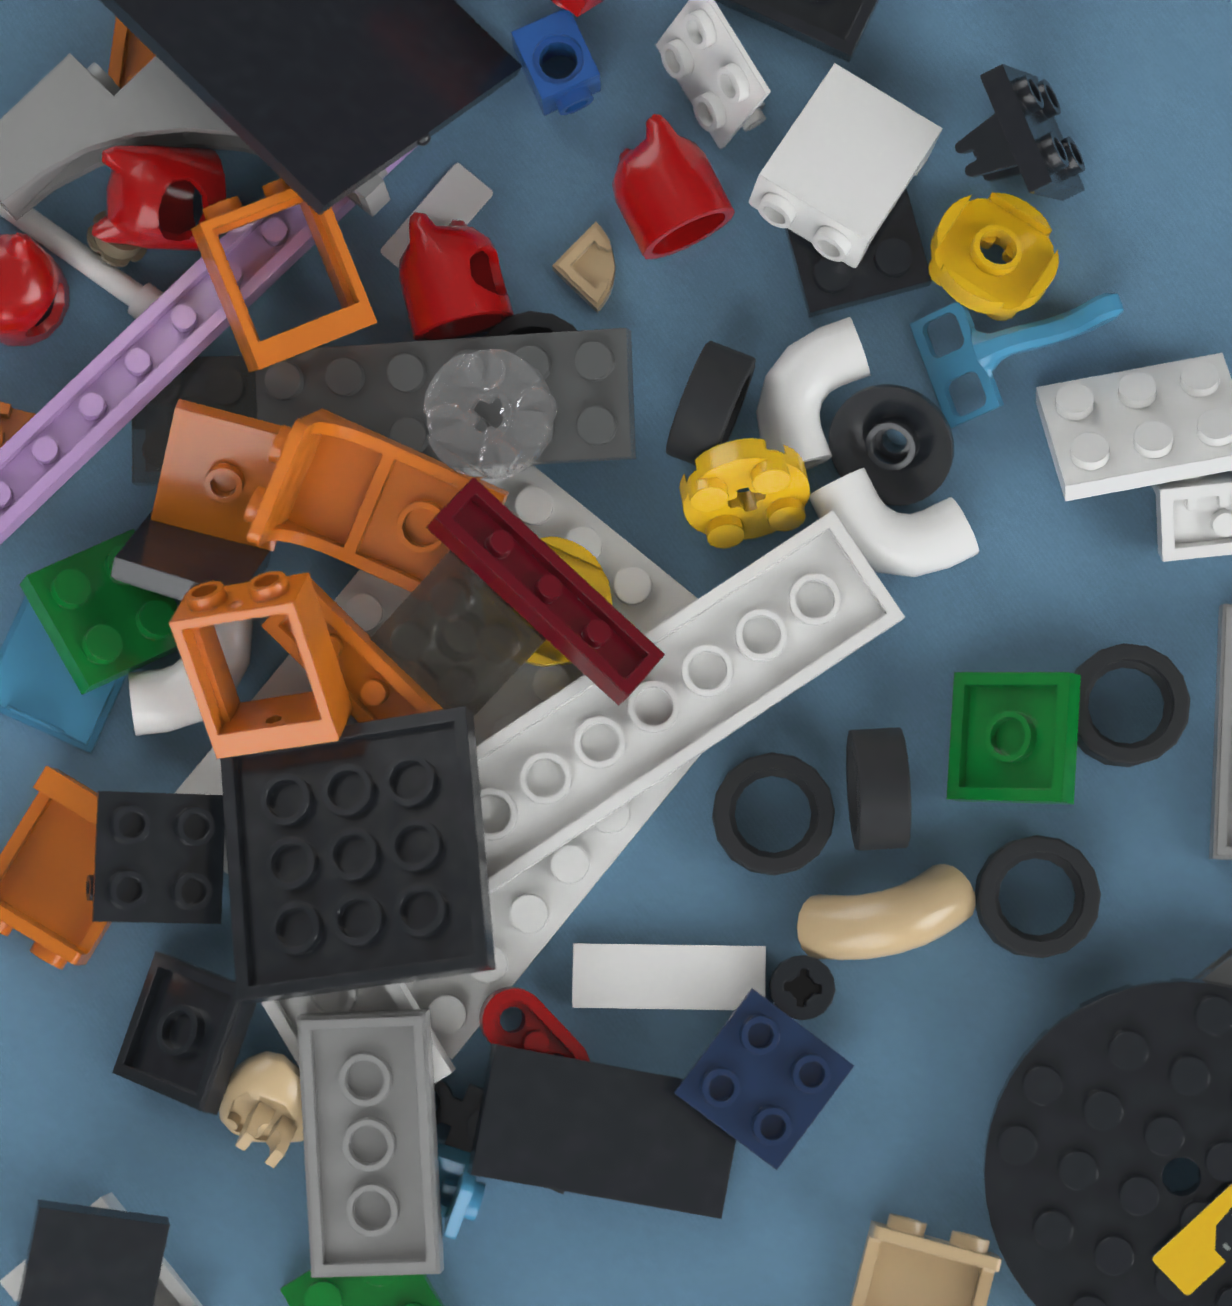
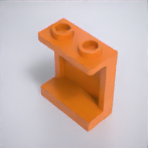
M46 765L33 786L34 789L39 791L0 854V934L8 937L13 929L35 941L29 950L31 953L50 965L63 970L67 962L75 966L86 965L112 922H93V901H87L86 898L87 876L94 875L97 792L61 770Z

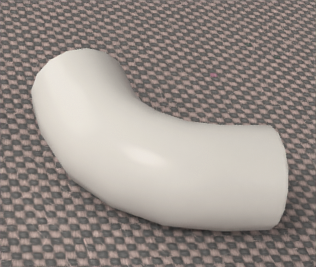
M851 317L819 327L789 345L764 379L756 410L760 439H765L768 450H777L785 454L783 444L794 449L802 457L806 470L822 464L832 457L821 427L820 411L823 401L830 392L840 386L871 376L862 344Z
M865 468L851 472L810 494L809 499L819 519L833 510L872 569L878 573L917 577L950 568L979 553L978 544L970 524L958 503L952 497H948L919 512L911 514L899 513L884 504L878 496Z
M252 619L214 625L236 689L250 664L253 631ZM182 658L174 665L162 669L129 673V691L136 736L167 733L203 721Z

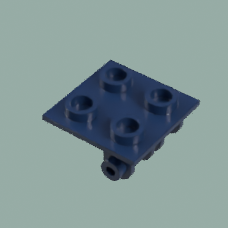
M751 988L674 1093L774 1169L778 1170L853 1069L854 1065Z

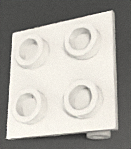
M688 0L656 43V47L661 53L662 63L671 77L677 79L693 105L698 123L711 134L719 149H722L741 127L746 132L757 127L766 119L761 109L765 105L764 99L771 91L715 0Z

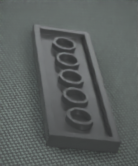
M627 328L320 347L310 349L255 371L257 419L282 426L286 425L292 428L298 418L301 419L323 408L457 469L636 459L631 330Z

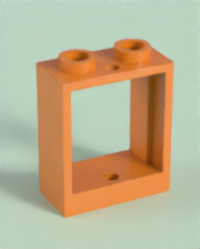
M281 178L261 186L266 198L242 206L237 195L202 209L206 221L191 228L249 373L261 370L378 323L332 207L318 215ZM300 204L341 309L260 341L218 236Z
M271 571L258 575L245 583L224 586L222 582L210 581L199 584L186 592L169 624L216 759L339 741L352 713L353 706L309 572L286 576L284 572ZM287 613L312 691L240 702L214 625Z

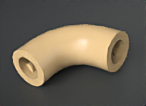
M938 864L933 865L901 885L878 892L862 895L817 894L810 896L803 903L799 912L797 922L798 940L802 950L808 956L816 959L864 960L899 954L927 945L948 934L969 919L976 907L975 893L970 881L961 871L954 866Z

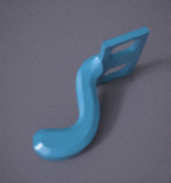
M1104 293L1062 314L993 333L976 331L968 308L956 301L909 325L941 411L947 419L950 428L953 429L1004 406L992 374L1002 360L1017 353L1051 346L1093 331L1116 319L1124 312V308L1118 293ZM949 313H953L961 328L964 343L961 348L939 357L934 352L927 328L931 322ZM975 372L986 395V403L983 407L962 416L956 411L949 392V386L953 380Z

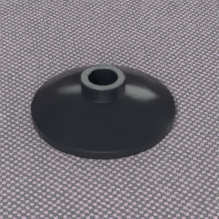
M880 384L856 392L841 405L831 423L829 449L832 454L833 465L840 477L865 468L878 496L884 504L902 506L927 498L942 485L953 463L954 439L947 419L929 398L908 387ZM893 429L900 432L906 438L907 443L904 445L894 444L888 438L887 430Z

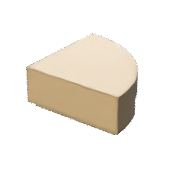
M595 222L552 265V269L597 313L602 309L611 294L615 279V259L609 238L602 227Z

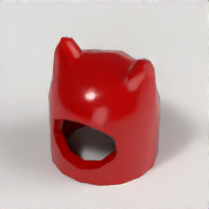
M653 114L646 121V139L633 150L626 148L620 153V162L612 182L614 198L645 259H658L689 248L721 229L733 217L735 211L704 151L695 142L677 135L662 115Z
M149 144L113 146L103 150L102 162L111 168L106 188L107 212L104 218L93 225L92 236L105 243L134 245L147 249L199 251L191 228L196 226L193 212L194 187L202 195L203 209L226 200L225 174L221 159L216 151L208 148ZM204 213L202 214L199 223L206 221Z
M414 212L409 219L410 243L399 260V281L414 340L459 339L488 331L506 317L512 316L513 310L503 281L497 250L490 238L475 228L467 226L462 220H452L448 226H436L425 213Z
M18 232L16 234H0V343L8 346H30L47 339L62 324L69 307V285L62 268L29 235ZM55 298L50 315L38 326H35Z

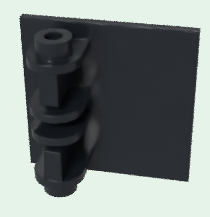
M97 791L94 875H88L86 880L87 901H93L92 921L221 924L225 843L223 795Z

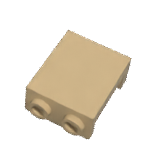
M889 1213L887 1224L871 1220L849 1306H986L994 1273L1000 1271L1002 1259L997 1254L988 1252L990 1244L988 1239L952 1230L950 1241L925 1235L927 1223Z

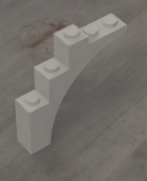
M69 53L0 119V205L17 221L58 188L99 167L105 166L102 162V152L113 146L149 144L241 151L254 155L257 154L157 56L120 89L98 64L93 62L86 69ZM386 169L346 196L372 217L391 200L383 180L388 174Z

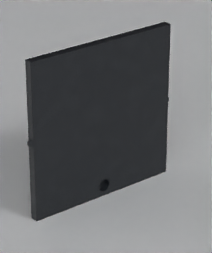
M100 0L318 215L325 212L418 145H427L432 135L512 80L522 68V65L455 0Z

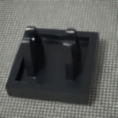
M1004 64L979 75L995 114L956 143V152L968 154L973 151L974 156L977 158L976 161L971 162L965 167V174L974 178L983 175V178L990 182L1021 174L1029 193L1061 201L1084 191L1085 188L1079 176V173L1085 171L1084 161L1072 138L1068 136L1063 139L1054 118V116L1061 113V109L1050 84L1045 79L1039 81L1037 76Z

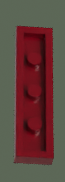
M473 477L426 527L618 706L630 696L665 656L655 644L476 478Z

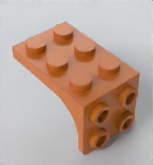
M323 408L301 419L298 418L292 428L283 425L272 444L268 456V461L276 464L268 486L266 488L259 485L256 488L244 514V521L252 524L246 541L257 546L268 541H282L319 551L457 612L462 605L475 573L426 527L474 476ZM474 477L501 503L505 504L509 495L508 491Z

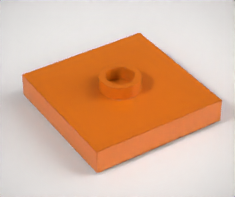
M178 399L150 520L274 552L277 541H268L260 546L246 541L252 524L244 521V514L256 488L259 485L266 488L276 466V464L268 461V456L282 425Z

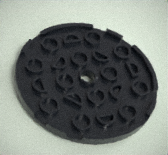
M1170 978L1171 980L1154 981L1133 986L1128 984L1103 992L1079 1004L1080 1007L1060 1019L1050 1029H1045L1026 1049L1009 1073L991 1115L985 1142L983 1168L985 1196L991 1226L998 1247L1012 1275L1036 1306H1232V1256L1190 1295H1185L1153 1262V1256L1232 1184V985L1202 979ZM1181 1157L1192 1160L1199 1169L1198 1182H1195L1189 1189L1171 1191L1162 1180V1173L1166 1164L1175 1158Z

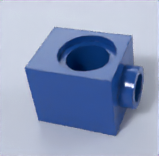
M561 9L511 32L513 50L519 63L522 65L524 74L544 116L557 110L562 116L569 115L593 102V94L601 91L600 73L569 10ZM555 56H565L576 65L575 70L569 76L562 79H554L547 76L542 71V67L548 59Z

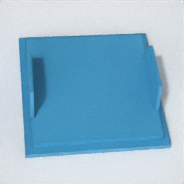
M25 596L0 649V713L92 754L128 674L82 695Z

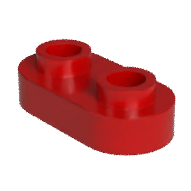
M504 987L493 992L484 1001L479 1014V1024L483 1036L491 1045L494 1043L548 1054L558 1053L564 1057L590 1061L587 1051L580 1042L529 991L519 987ZM509 1007H517L522 1014L520 1026L512 1031L504 1030L500 1024L502 1012Z

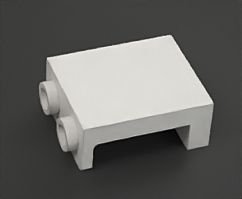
M834 63L760 172L750 196L749 204L757 209L768 223L778 228H788L811 242L814 248L827 259L837 262L842 261L850 267L856 268L873 237L914 175H918L926 163L943 128Z

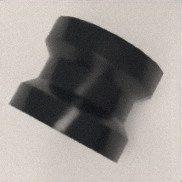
M806 955L792 956L780 962L772 972L769 982L770 997L774 1005L791 1018L798 1020L814 1019L823 1014L833 1001L835 994L834 977L829 968L819 959Z

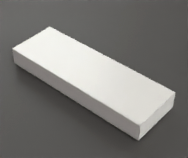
M573 943L572 1008L735 1010L751 988L765 997L766 946Z

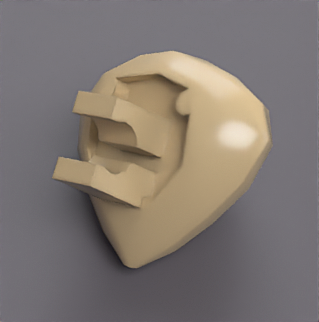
M264 1051L248 1057L234 1068L219 1108V1119L231 1133L239 1136L235 1146L245 1151L252 1141L267 1143L270 1154L264 1163L272 1168H275L284 1157L291 1142L304 1141L300 1068L284 1054Z

